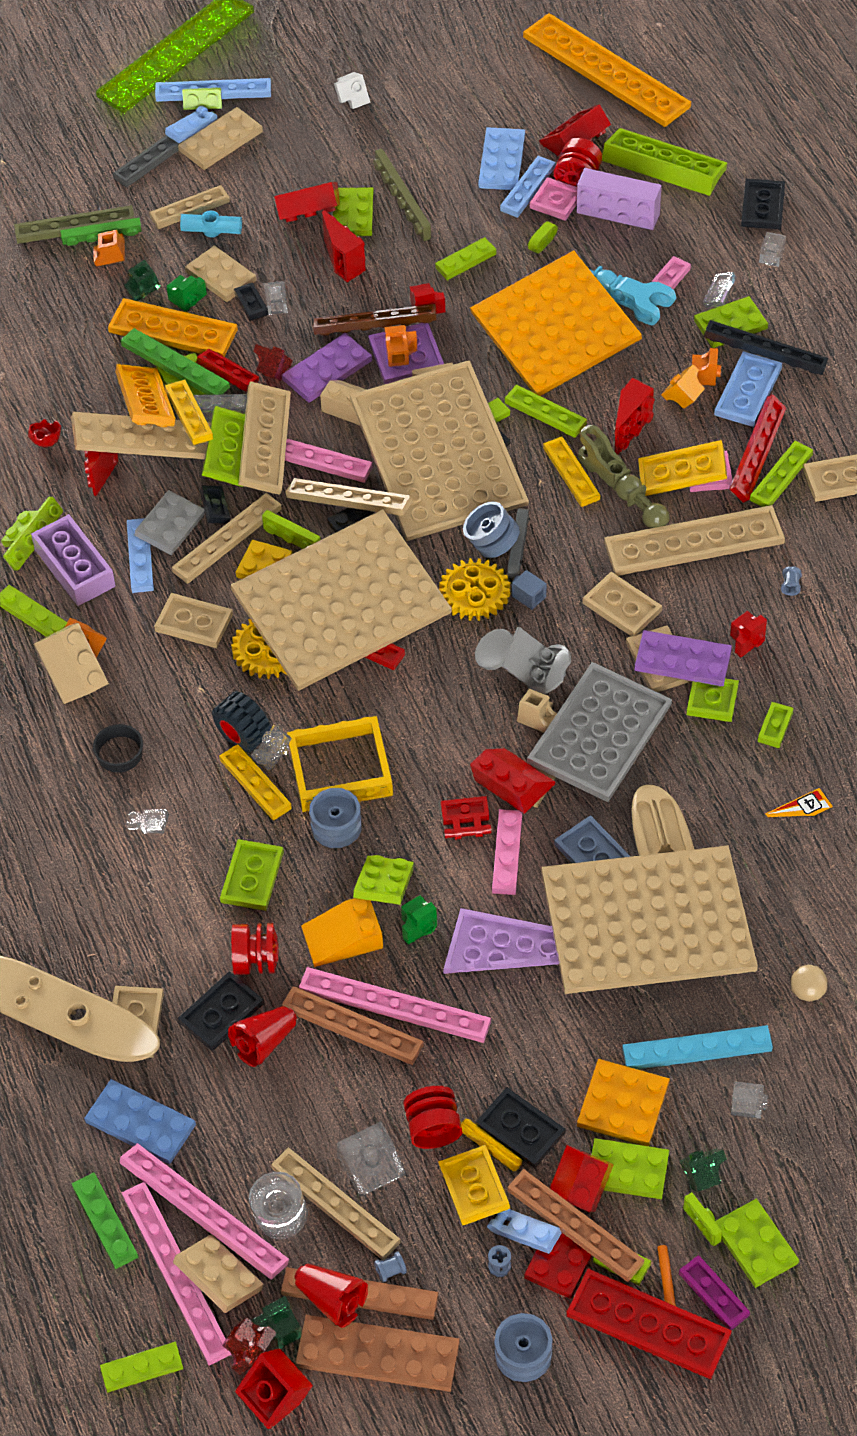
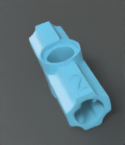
M212 210L206 211L202 215L181 214L180 229L181 231L203 232L207 237H216L220 233L241 234L242 217L219 216L216 211Z

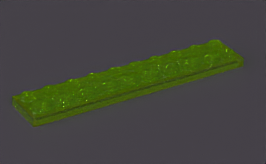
M213 0L96 90V96L122 113L127 112L154 91L156 83L167 81L253 14L254 6L244 0Z

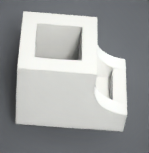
M353 72L337 78L338 82L334 83L340 103L348 101L352 109L370 103L362 74Z

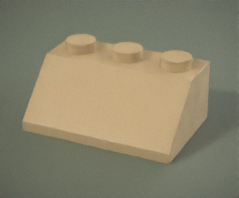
M330 380L320 395L322 412L360 425L350 401V394L367 389L341 380Z
M79 623L71 624L34 643L63 704L88 695L109 684Z

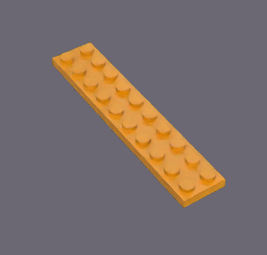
M550 13L523 31V38L664 127L691 108V101Z

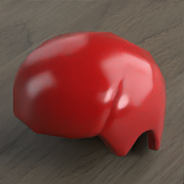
M43 419L41 422L33 423L29 426L28 437L37 446L51 447L58 442L62 426L56 420L51 424L46 419Z

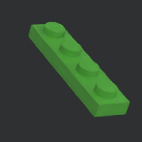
M140 218L60 230L63 245L67 244L69 246L83 241L96 242L98 241L99 233L118 230L119 234L134 236L142 231Z
M95 1173L71 1183L114 1268L117 1269L137 1259L138 1254Z

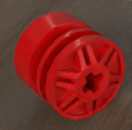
M574 138L567 141L554 168L555 179L577 187L584 168L599 170L602 163L600 149L587 139Z
M258 923L256 934L251 935L248 924L232 925L231 950L234 975H250L252 964L257 963L259 974L264 973V963H268L269 974L276 973V965L279 960V944L274 923H267V934H263L262 924Z
M423 1087L413 1091L403 1100L406 1120L409 1122L408 1129L411 1143L415 1147L422 1149L443 1147L453 1143L462 1135V1125L459 1114L456 1112L457 1104L454 1091L449 1087Z

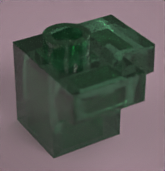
M145 259L128 270L129 280L124 287L134 301H139L161 287L155 272Z
M716 1148L708 1152H703V1150L688 1154V1157L679 1161L682 1170H684L688 1177L691 1189L699 1192L721 1184L719 1167L727 1158L724 1150Z
M285 1296L263 1307V1314L251 1320L253 1330L258 1339L269 1337L275 1341L280 1349L298 1340L302 1335L301 1326Z

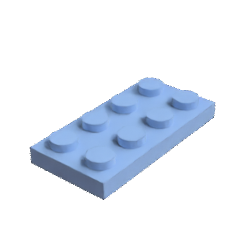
M486 127L478 182L479 188L512 190L520 178L525 140L524 129Z
M743 351L715 408L714 415L754 427L766 398L770 395L782 369V362Z

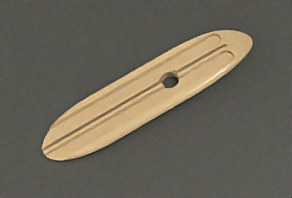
M655 785L639 787L632 801V824L639 856L693 850L694 846L687 823L673 797L667 791Z
M0 956V1013L83 1051L110 1060L122 1062L140 1061L149 1058L158 1051L160 1047L158 1035L149 1025L131 1012L29 964ZM75 1010H86V1014L82 1019L71 1020V1014H76Z

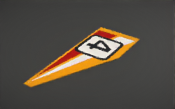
M818 788L765 814L767 817L815 816L833 806L821 789Z

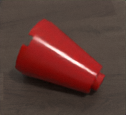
M281 1006L240 1020L228 1028L230 1043L232 1047L237 1046L240 1051L237 1055L244 1063L251 1067H256L262 1064L296 1026L297 1017L291 1008Z
M309 1263L300 1266L294 1275L295 1286L331 1322L341 1328L348 1326L358 1316L355 1310L358 1305L363 1307L368 1295V1284L363 1279Z

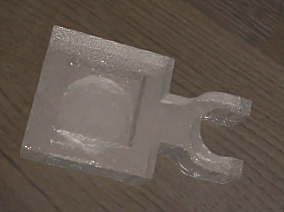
M145 809L143 815L137 812H129L130 820L134 821H126L125 825L128 830L140 828L142 833L164 834L169 813L167 809Z

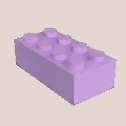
M584 168L577 184V213L650 230L654 229L660 215V184Z
M69 514L31 533L35 551L77 606L116 587L113 570Z

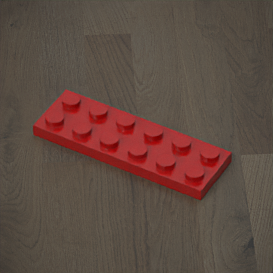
M587 1269L566 1312V1317L710 1380L732 1334V1330L591 1269Z

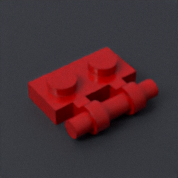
M487 796L441 801L443 825L453 824L452 829H444L445 838L457 840L462 839L463 836L475 835V837H483L482 834L492 833L491 824L481 825V821L490 820ZM461 823H474V826L460 827Z

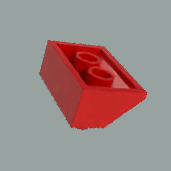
M598 104L579 111L540 139L539 142L560 157L563 146L567 141L574 138H582L593 142L592 138L595 136L596 138L606 133L605 129L611 123L601 105Z
M329 182L274 196L279 219H285L286 223L298 220L297 216L303 214L305 218L317 215L316 211L319 210L332 212L336 210L335 206L340 205L337 182Z
M505 748L485 749L470 763L474 780L523 814L556 784L554 780Z

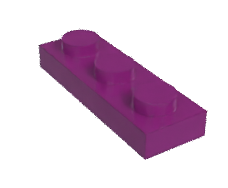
M699 1255L679 1269V1275L727 1329H734L750 1316V1311Z

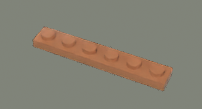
M294 986L282 1006L291 1008L296 1016L410 1065L414 1064L424 1046L423 1041Z
M525 1169L507 1187L509 1193L551 1225L559 1227L563 1234L625 1281L629 1282L643 1266L644 1259Z
M286 1267L281 1294L308 1299L295 1286L294 1275L297 1269ZM364 1280L368 1284V1295L363 1307L358 1305L357 1308L434 1320L439 1296L438 1292Z

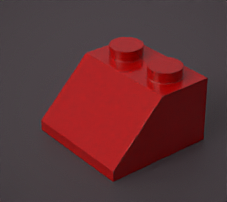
M566 1145L550 1189L571 1205L588 1212H595L614 1164Z
M278 1348L259 1355L235 1392L265 1427L271 1429L301 1404L313 1385L285 1353Z

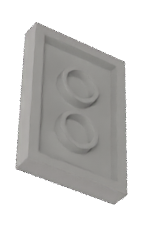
M168 490L137 527L134 536L172 555L202 519L205 510Z

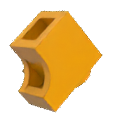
M692 364L680 375H675L669 382L670 385L661 395L666 400L677 402L683 409L686 408L705 389L697 378L699 370Z

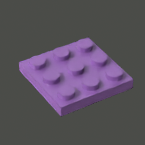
M428 323L406 327V332L416 331L418 351L410 354L409 365L389 367L385 332L368 335L369 343L384 384L412 377V370L444 364Z

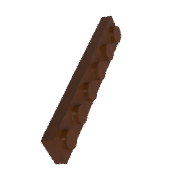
M436 304L314 318V335L320 334L325 336L334 332L348 333L351 330L359 329L367 331L371 328H384L393 325L408 326L419 322L424 324L431 323L437 320Z

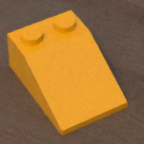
M357 898L346 900L301 925L314 967L383 948L382 932L371 900Z

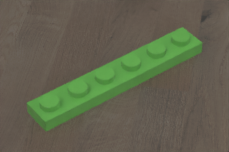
M135 328L121 339V346L178 379L186 380L187 384L215 400L219 399L230 388L229 382Z

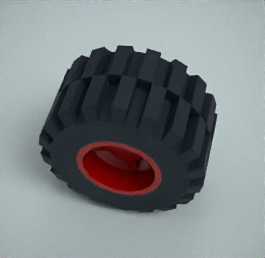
M232 692L212 710L213 720L222 736L231 745L235 746L238 744L245 753L253 751L272 733L271 725L264 711L253 699L242 692Z

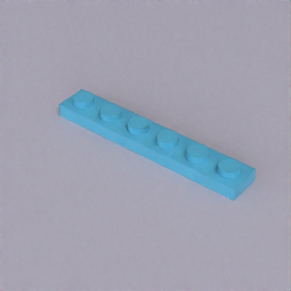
M768 1025L624 1044L622 1046L625 1066L634 1069L771 1052L773 1048Z

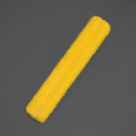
M463 1120L461 1123L463 1134L480 1147L486 1145L488 1152L512 1171H517L521 1167L522 1159L471 1120Z

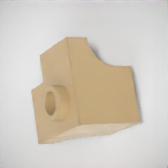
M529 689L519 702L517 722L545 732L557 715L552 710L553 703L549 701L550 697Z

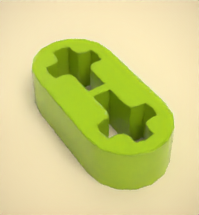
M546 221L531 237L528 249L537 254L541 253L554 239L558 229L557 225Z

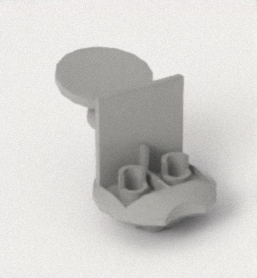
M517 627L514 635L504 629H495L487 633L476 647L475 660L480 667L486 670H495L503 667L527 685L528 689L547 694L563 682L566 669L571 663V653L565 646L559 644L546 648L522 628Z

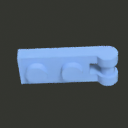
M201 105L194 113L166 127L165 135L180 143L216 121L217 115L213 112H208V109Z
M511 1209L497 1213L495 1219H491L487 1225L488 1229L495 1234L550 1254L562 1234L559 1227ZM505 1220L510 1221L508 1226L503 1225Z

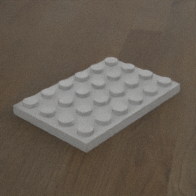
M592 662L527 757V763L609 802L672 705V699Z

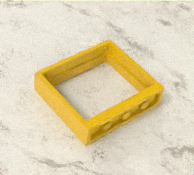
M377 716L287 732L288 746L302 812L309 811L310 803L312 802L310 800H313L321 791L329 788L348 790L357 797L359 802L393 796L392 779ZM373 734L383 777L306 791L297 747Z

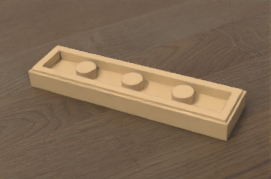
M222 185L151 211L149 214L157 229H161L179 222L181 214L198 215L229 203L230 198Z

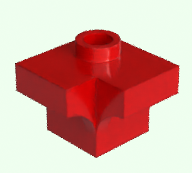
M430 283L410 287L412 307L436 304L437 314L446 312L443 292H435Z
M746 611L731 622L730 636L736 641L734 653L740 658L753 648L761 646L765 641L766 618L762 615L755 617L749 611Z

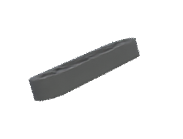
M518 508L516 523L519 525L520 533L517 541L511 547L507 572L508 579H514L520 575L529 522V509Z

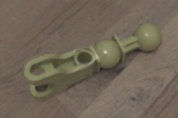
M595 425L585 426L581 430L580 440L584 445L578 451L580 463L588 471L597 473L606 484L611 486L614 491L616 490L618 497L627 501L628 507L636 504L643 512L642 519L646 527L651 529L666 526L670 519L667 508L662 504H652L645 496L646 486L642 485L638 477L630 474V469H626L625 463L613 451L607 436ZM587 434L595 435L596 440L592 441Z

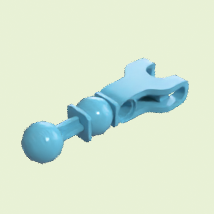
M599 266L595 271L590 270L615 302L632 309L635 318L645 324L655 325L659 321L660 311L657 305L669 307L676 300L675 291L660 282L641 283L629 277H622V275L617 277L611 270H602V266Z

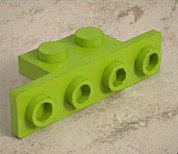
M48 497L38 511H23L20 513L17 521L6 531V535L1 540L5 547H9L3 557L14 571H18L34 551L31 533L57 521L63 513V509L54 497Z

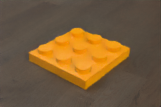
M598 1059L577 1120V1127L639 1145L649 1146L670 1078Z

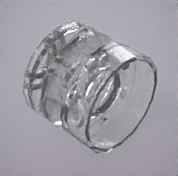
M274 1171L264 1174L255 1181L250 1189L248 1199L257 1226L262 1233L273 1239H285L301 1231L307 1222L308 1210L297 1180L285 1172Z

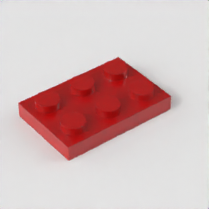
M562 1233L550 1254L538 1249L536 1250L524 1274V1279L571 1299L592 1255Z

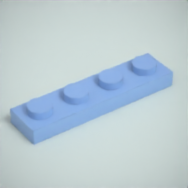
M537 156L502 202L500 211L518 218L546 178L553 172L555 162Z
M145 518L127 520L132 593L154 591L151 544L134 536L135 530Z

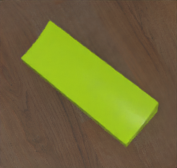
M619 128L604 143L602 161L708 196L711 195L718 180L727 168V162Z

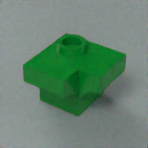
M179 275L166 286L168 300L185 312L207 295L205 280L200 277L194 278L189 276L185 278Z
M419 895L401 906V916L405 922L402 926L403 939L408 945L424 935L431 934L436 929L437 908L432 902L427 903Z

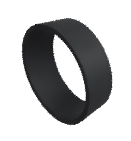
M115 724L104 728L97 734L93 742V751L99 764L104 769L116 773L126 772L140 762L143 753V739L135 728L125 724ZM116 737L130 738L140 748L134 758L119 764L108 763L99 757V753L107 741Z

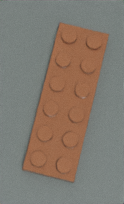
M306 1315L295 1364L297 1368L451 1392L460 1339L351 1322L348 1326L341 1328L328 1318Z

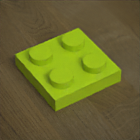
M725 678L724 687L693 681L687 715L732 722L739 680Z

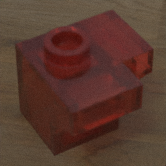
M258 344L255 345L253 350L259 357L256 371L281 381L282 374L291 367L293 362L292 359L284 354L285 351L274 346L272 349Z
M247 1317L235 1325L222 1344L233 1357L232 1369L239 1375L249 1369L259 1355L266 1352L276 1332L269 1326L260 1327L254 1324Z

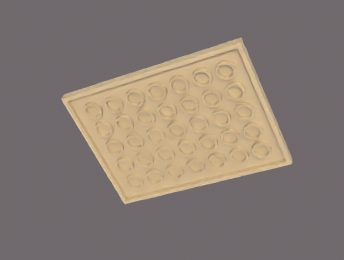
M470 360L350 394V401L386 491L411 496L412 503L404 516L396 515L406 541L463 525L466 518L475 508L487 502H498L506 511L528 505L529 500Z
M384 510L231 584L232 592L298 691L452 612L451 606Z
M729 845L541 867L565 994L757 971L758 965Z

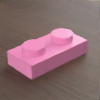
M673 256L652 282H660L674 289L690 271L691 264Z

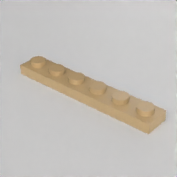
M297 478L293 479L285 491L287 498L374 512L384 510L387 514L404 516L412 503L411 496Z
M265 493L172 566L173 573L185 583H190L262 526V515L266 510L277 514L282 510L281 504Z
M289 1147L271 1164L272 1169L381 1260H385L401 1243L399 1237Z

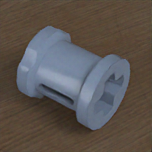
M795 566L784 568L782 571L784 583L781 585L782 593L789 596L799 594L801 590L799 579L802 577L801 569Z
M502 1245L492 1247L488 1253V1269L496 1277H504L511 1270V1253L507 1247Z
M398 1251L388 1259L374 1261L376 1272L382 1283L387 1282V1278L394 1275L407 1273L405 1263Z

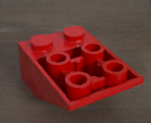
M324 210L322 211L326 248L334 272L348 283L366 271L365 244L361 237H357L347 226H343L333 215L328 214Z
M634 378L620 392L615 426L614 452L617 455L622 450L627 449L634 436L637 437L646 423L649 424L654 416V388Z
M84 451L85 458H88L85 461V473L90 474L87 475L88 488H92L94 496L98 495L117 465L118 453Z

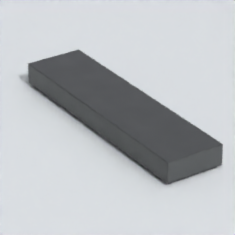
M166 135L115 171L113 178L127 188L179 151L178 145L180 143Z

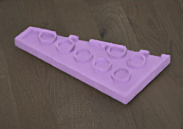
M461 908L444 965V974L557 965L559 961L552 926Z

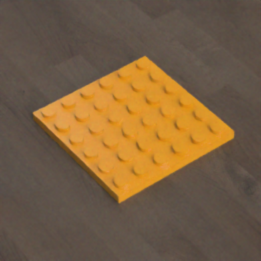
M574 250L470 307L472 315L531 391L539 396L642 339L640 331Z

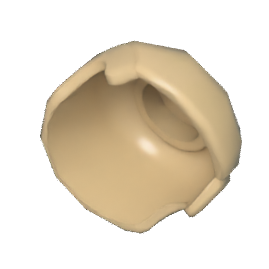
M801 966L791 977V990L801 1000L808 1002L818 1000L827 990V977L823 970L817 966Z

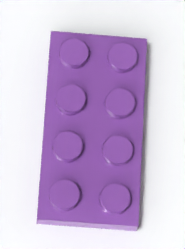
M344 333L283 373L282 380L310 403L321 395L330 380L343 381L370 363L372 355Z
M643 630L634 671L724 687L732 645Z

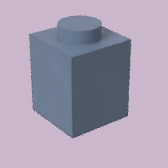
M528 570L516 576L512 581V597L531 610L546 598L547 583Z

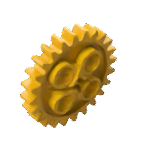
M469 558V563L467 564L460 560L461 566L453 564V570L446 569V575H442V581L439 582V591L451 606L453 616L460 613V619L466 615L469 621L472 620L473 616H476L477 620L480 621L482 615L489 619V613L496 616L497 609L503 610V604H508L510 582L508 581V575H504L503 568L497 570V564L489 566V560L483 564L480 558H478L476 563H473V560Z
M248 619V626L242 623V630H236V636L232 637L233 644H231L233 659L236 660L237 666L242 665L243 672L249 670L250 676L258 673L259 679L263 674H266L267 679H270L271 674L279 678V672L281 671L287 675L277 658H274L275 655L252 620Z

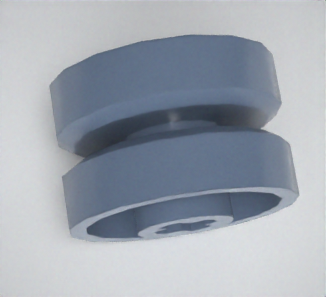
M494 501L484 503L475 508L466 518L463 526L464 535L480 554L487 558L498 557L506 553L517 541L520 533L519 525L500 503Z
M329 788L321 791L313 798L309 810L311 831L314 838L321 845L329 848H342L358 839L362 829L361 808L354 794L342 788Z
M525 1313L511 1315L501 1322L495 1334V1359L497 1367L506 1377L513 1381L529 1382L538 1379L546 1373L551 1365L553 1343L550 1328L546 1323L535 1315Z

